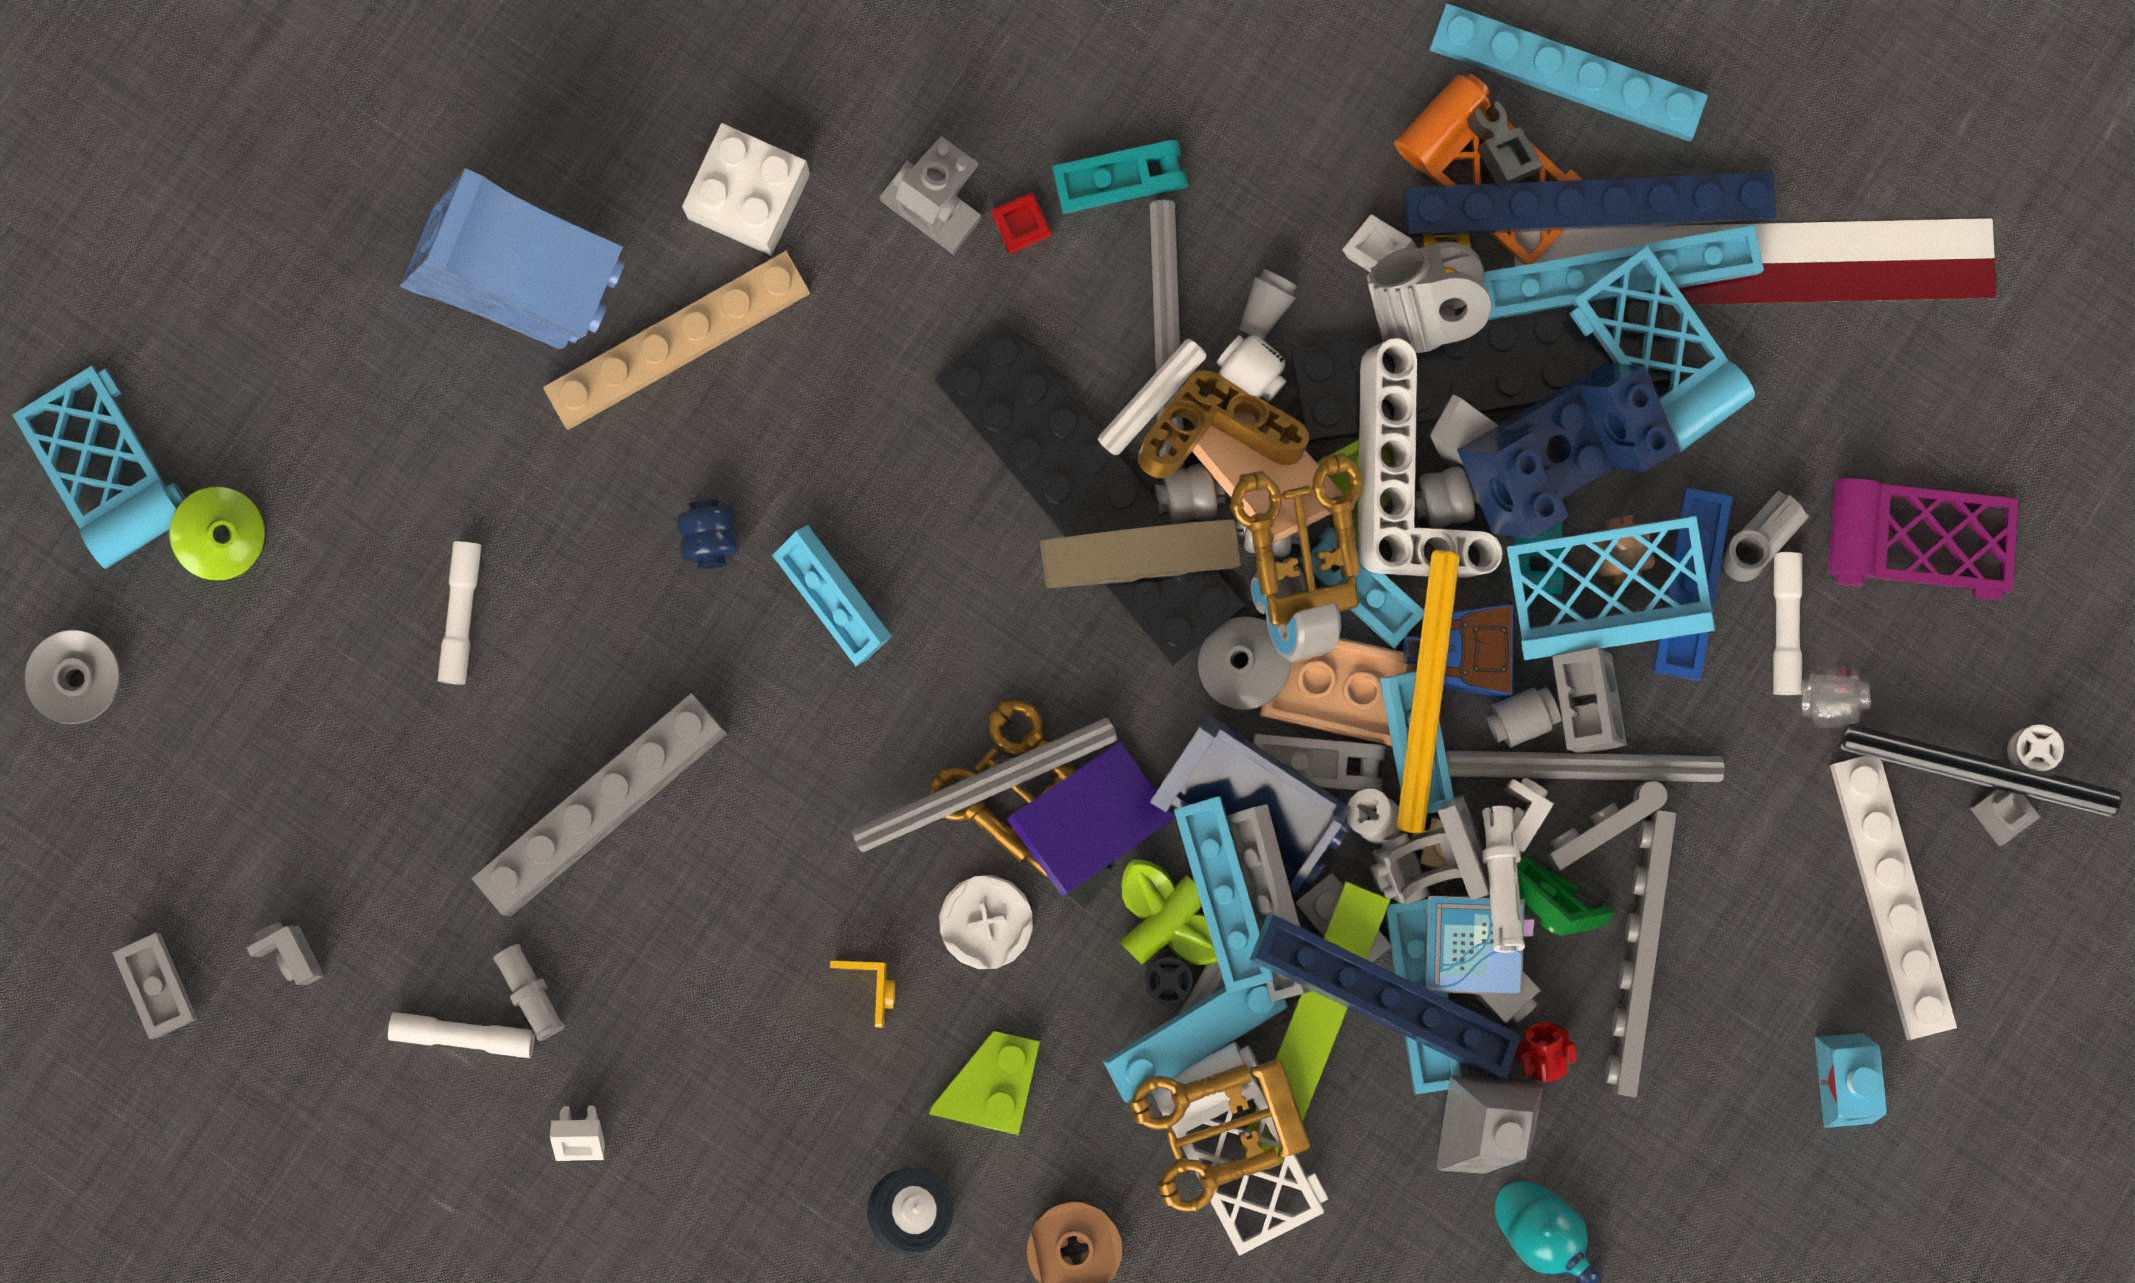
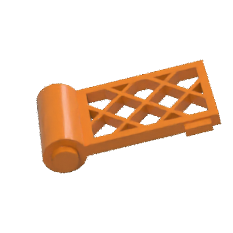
M1460 74L1455 75L1394 141L1397 151L1408 163L1420 172L1426 173L1439 186L1456 185L1442 172L1452 160L1472 159L1473 185L1481 184L1480 159L1482 158L1477 151L1479 137L1470 130L1467 119L1475 110L1480 109L1484 118L1491 122L1486 114V111L1491 106L1486 97L1490 93L1487 86L1472 74H1469L1467 77ZM1507 121L1506 125L1508 126L1509 130L1515 129V127L1509 121ZM1471 141L1472 152H1461ZM1530 142L1543 164V167L1537 172L1538 182H1545V174L1553 181L1583 180L1572 169L1564 174ZM1551 230L1549 233L1548 231H1540V243L1530 254L1516 241L1515 232L1490 234L1523 265L1535 263L1564 230Z

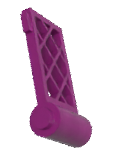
M1846 478L1834 480L1827 574L1835 576L1836 584L1842 586H1865V579L1873 578L1972 589V598L2000 601L2002 600L2003 592L2013 591L2019 499L1887 485L1867 479ZM1891 497L1906 498L1918 513L1902 528L1890 515ZM1920 500L1932 502L1925 507ZM1941 502L1951 503L1963 517L1948 532L1942 528L1930 513ZM1966 505H1973L1977 507L1971 512L1966 507ZM1987 507L2004 509L2003 529L1993 537L1975 518ZM1921 519L1927 523L1939 538L1924 553L1918 549L1906 534ZM1967 524L1984 542V545L1969 558L1952 540V537ZM1890 529L1894 535L1888 539V530ZM2001 538H2002V548H2000V546L1997 544V542H1998ZM1897 540L1903 544L1915 559L1904 570L1886 568L1887 548ZM1943 544L1960 563L1949 575L1939 574L1927 560ZM1987 550H1990L2000 562L1999 580L1985 579L1972 564ZM1920 565L1925 572H1916L1913 570ZM1964 570H1966V572L1971 577H1963L1958 575L1961 574Z

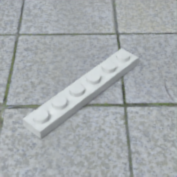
M1862 756L1832 764L1830 768L1907 1040H1912L1957 1028L1882 760Z

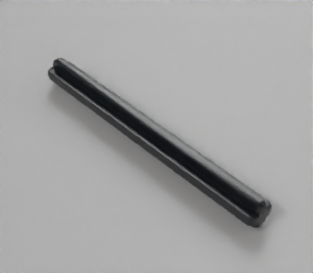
M1852 724L1846 726L1842 733L1840 747L1844 751L2109 817L2117 815L2121 807L2122 794L2117 790Z

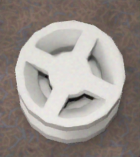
M2032 725L2015 732L2009 739L2007 746L2008 759L2011 764L2041 772L2056 767L2064 753L2063 741L2059 733L2046 725ZM2027 742L2030 743L2029 752L2027 751V747H2028Z
M1364 789L1357 792L1348 803L1350 810L1346 817L1347 822L1355 832L1361 834L1366 840L1374 844H1381L1380 841L1400 832L1397 828L1399 806L1383 792L1376 789Z

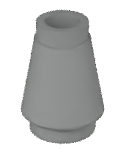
M1264 269L1260 278H1254L1242 322L1238 329L1250 336L1256 335L1264 340L1296 299L1292 295L1297 285Z

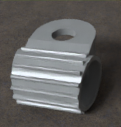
M1443 242L1422 248H1404L1378 260V263L1370 268L1371 274L1366 275L1383 342L1398 338L1408 342L1416 353L1427 352L1442 344L1464 340L1475 335L1485 326L1490 317L1491 300L1488 290L1483 284L1484 270L1482 262L1471 248L1463 244ZM1444 267L1455 268L1459 273L1445 274ZM1466 305L1465 310L1456 316L1454 309Z

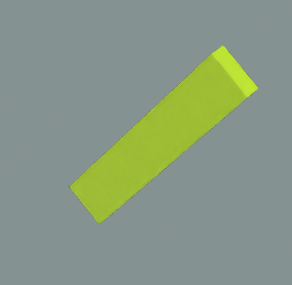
M1345 881L1323 939L1367 960L1391 899H1386L1383 895ZM1314 991L1300 994L1275 1058L1281 1060L1284 1065L1302 1121L1348 1009ZM1256 1106V1108H1255V1111H1254V1112H1257V1111H1259V1109H1258V1107H1257V1106ZM1261 1120L1250 1123L1247 1130L1250 1131V1129L1256 1127L1258 1131ZM1265 1123L1262 1135L1274 1138ZM1262 1142L1259 1143L1263 1150L1274 1147ZM1241 1143V1148L1246 1150V1146H1243ZM1275 1147L1278 1156L1279 1148ZM1278 1156L1280 1164H1283L1284 1158Z

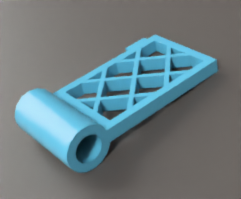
M1648 246L1642 248L1571 300L1576 309L1569 314L1585 336L1593 332L1615 364L1645 365L1647 371L1648 367L1671 371L1669 391L1662 395L1659 400L1680 449L1677 452L1680 453L1755 397L1754 389L1746 375L1727 359ZM1640 262L1644 263L1653 276L1651 293L1627 289L1630 270ZM1620 278L1619 288L1609 286ZM1660 287L1666 296L1659 295ZM1599 292L1618 295L1614 320L1599 318L1587 301ZM1626 297L1649 301L1646 326L1623 322ZM1658 303L1673 305L1680 314L1677 332L1654 328ZM1687 326L1689 327V329L1692 331L1693 334H1687V333H1686ZM1606 327H1612V328H1613V330H1612V336H1611V334L1608 332V330L1606 329ZM1621 329L1645 333L1641 358L1625 356L1620 349ZM1653 335L1676 339L1673 364L1650 360ZM1685 341L1700 343L1711 360L1699 369L1681 366ZM1680 373L1690 375L1679 383Z
M90 366L12 416L78 525L85 545L97 562L104 569H107L168 531L172 516L178 505L185 499V496L174 482L168 486L164 483L114 399L121 392L110 373L106 369L98 373L96 368ZM92 383L98 393L93 412L73 409L72 405L76 392ZM63 400L62 406L56 405ZM105 407L111 416L103 415ZM45 411L59 413L53 437L37 434L30 420ZM69 415L90 419L84 444L63 440ZM100 422L114 424L119 428L120 435L115 450L94 446ZM43 443L51 444L49 452H47ZM127 444L134 454L125 452ZM61 447L82 451L75 475L59 472L56 467ZM92 453L113 457L107 482L85 477ZM123 459L140 463L147 475L130 487L116 484ZM65 481L73 482L71 490ZM83 484L104 488L100 506L84 514L78 504ZM114 491L121 492L113 497Z

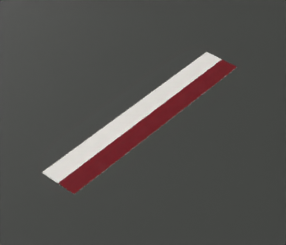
M1991 218L1564 230L1535 262H1545L1755 225L1764 268L1762 273L1678 288L1689 305L1996 298L1997 296L1993 220ZM1540 231L1515 232L1516 241L1530 254L1540 243ZM1515 258V267L1522 266L1523 264ZM1663 291L1659 292V295L1666 296Z

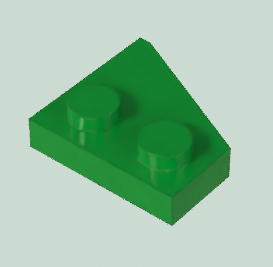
M1527 856L1521 857V861L1517 863L1520 899H1525V904L1539 916V922L1548 931L1564 936L1604 927L1616 911L1605 903H1602L1600 908L1592 909L1573 897L1578 890L1577 886L1551 873L1546 867Z

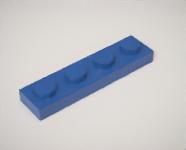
M1686 487L1683 490L1678 518L1697 515L1713 612L1733 496ZM1688 527L1676 529L1672 557L1680 562L1691 548ZM1692 555L1685 566L1696 573ZM1670 563V569H1669V575H1668V577L1671 575V573H1672V572L1674 571V569L1676 568V567L1673 566L1671 563ZM1682 571L1679 572L1665 592L1680 604L1700 601L1697 582ZM1664 601L1663 607L1671 605ZM1709 632L1658 639L1652 673L1693 681L1701 680Z

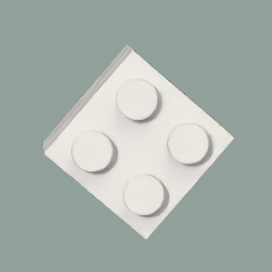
M721 123L682 208L689 220L772 256L810 176V171L806 160Z

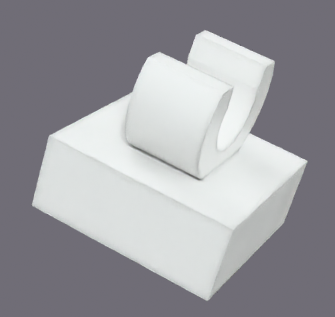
M564 1106L560 1112V1120L551 1121L550 1140L556 1161L604 1160L605 1141L594 1106H588V1115L585 1120H572L569 1106Z

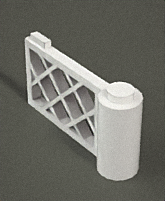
M1233 1042L1208 1055L1172 1079L1187 1084L1196 1080L1200 1081L1202 1078L1206 1079L1208 1076L1211 1077L1214 1074L1243 1064L1247 1065L1250 1073L1251 1068L1259 1064L1249 1046L1241 1049L1236 1042ZM1250 1074L1252 1082L1242 1085L1243 1091L1241 1095L1245 1096L1247 1101L1253 1098L1259 1111L1266 1109L1268 1106L1255 1076ZM1166 1088L1152 1090L1162 1115H1170L1175 1108V1104L1171 1099V1091ZM1217 1092L1215 1095L1211 1094L1209 1097L1205 1096L1203 1099L1191 1102L1184 1117L1176 1125L1172 1126L1176 1137L1180 1138L1188 1135V1131L1201 1124L1213 1127L1224 1123L1213 1118L1227 1111L1225 1122L1231 1121L1233 1114L1228 1104L1230 1098L1226 1096L1225 1092ZM1272 1118L1262 1119L1257 1131L1260 1138L1258 1144L1262 1142L1280 1149L1281 1144ZM1265 1123L1274 1138L1262 1135ZM1240 1127L1228 1131L1237 1135L1245 1132L1246 1137L1252 1135L1251 1131ZM1227 1131L1221 1133L1215 1154L1196 1149L1193 1143L1182 1146L1188 1159L1202 1162V1158L1212 1161V1167L1217 1166V1163L1223 1164L1233 1161L1220 1156ZM1295 1154L1284 1158L1279 1175L1265 1170L1252 1174L1277 1182L1269 1207L1242 1198L1249 1178L1247 1175L1242 1179L1237 1197L1218 1190L1215 1192L1211 1203L1239 1256L1324 1213L1321 1203L1328 1200V1196L1315 1172L1306 1176ZM1288 1166L1296 1180L1285 1177ZM1282 1184L1301 1190L1310 1207L1294 1215L1274 1209ZM1223 1201L1234 1204L1231 1215ZM1239 1206L1267 1214L1262 1231L1243 1240L1234 1223ZM1272 1216L1282 1219V1221L1269 1227Z

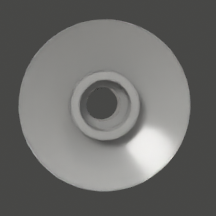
M1236 617L1226 621L1204 640L1198 658L1199 676L1206 691L1220 704L1237 710L1259 708L1272 701L1283 690L1291 670V662L1281 657L1274 648L1268 632L1267 622L1255 617ZM1242 652L1247 653L1249 658L1247 665L1240 669L1235 668L1233 664L1234 657Z
M78 630L58 632L43 640L30 655L25 669V688L33 706L45 717L63 724H80L101 715L113 702L120 683L119 664L111 648L97 636ZM81 670L84 674V682L79 687H73L70 682L71 675L75 671Z

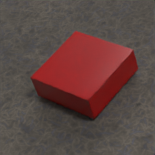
M1033 192L990 210L991 216L1010 255L1052 236V232Z

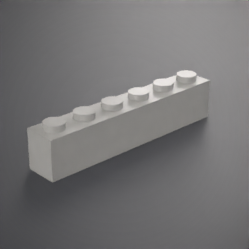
M691 693L471 879L501 915L511 917L726 736V731L699 699Z

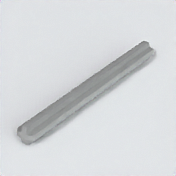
M1165 199L1155 200L1150 204L1156 372L1180 347L1175 203L1172 200ZM1182 385L1157 412L1158 419L1180 391ZM1183 417L1173 418V424L1178 429L1183 430ZM1165 442L1159 452V457L1162 458L1163 455L1169 453L1171 448L1169 442ZM1185 461L1180 468H1185Z
M1103 718L855 827L852 830L853 838L858 849L861 852H866L1109 745L1117 740L1116 731L1108 718Z
M1494 751L1445 752L1450 777L1719 782L1723 780L1725 773L1724 759L1720 756Z

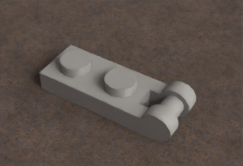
M1254 734L1253 744L1323 789L1355 792L1364 789H1376L1382 792L1383 779L1378 778L1379 762L1384 761L1385 746ZM1348 758L1361 759L1360 776L1346 775Z
M1650 781L1640 785L1634 790L1632 802L1618 809L1613 802L1592 815L1590 818L1595 825L1581 834H1578L1575 827L1552 840L1550 843L1555 850L1544 857L1553 871L1562 870L1661 808L1667 800L1666 788L1657 781Z

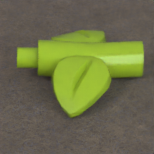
M1132 859L1127 864L1122 877V898L1125 906L1138 918L1145 920L1127 933L1119 943L1141 965L1167 944H1169L1172 952L1181 961L1188 964L1204 965L1218 962L1205 915L1198 912L1202 905L1194 877L1190 879L1185 875L1175 886L1171 876L1160 866L1146 860Z

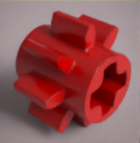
M1549 1022L1537 1023L1529 1029H1525V1041H1520L1516 1051L1517 1062L1522 1063L1523 1074L1525 1076L1531 1074L1533 1078L1542 1082L1555 1081L1563 1075H1567L1566 1063L1577 1061L1575 1042L1569 1040L1568 1030H1561L1557 1025Z

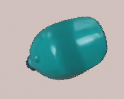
M1527 1181L1513 1182L1500 1190L1495 1203L1497 1222L1514 1251L1527 1266L1544 1275L1558 1277L1576 1276V1283H1600L1601 1277H1603L1601 1270L1596 1266L1590 1265L1588 1262L1589 1238L1586 1223L1570 1205L1543 1187Z

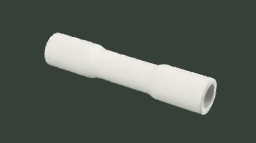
M460 541L453 542L449 575L450 596L446 631L441 645L438 682L466 684L470 651L469 630L473 595L478 580L481 554L480 544Z
M1780 552L1774 556L1776 648L1773 654V694L1801 695L1800 598L1802 596V553Z
M393 1012L389 1022L388 1039L422 1045L441 1044L480 1049L492 1054L531 1058L535 1043V1032L531 1029L500 1025L481 1026L442 1021L430 1016Z

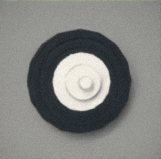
M901 1168L886 1174L873 1187L867 1202V1220L873 1235L884 1247L898 1254H920L934 1248L947 1235L953 1220V1203L947 1187L936 1175L921 1168Z

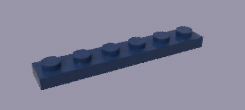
M1274 914L1267 916L1250 957V961L1497 1081L1507 1078L1522 1035Z

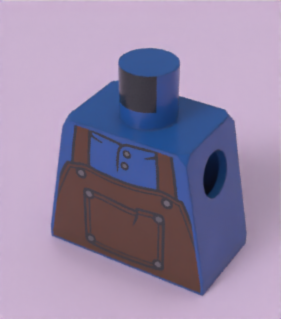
M1513 605L1454 612L1452 614L1443 688L1495 699H1504L1512 695ZM1421 636L1404 637V664H1418Z

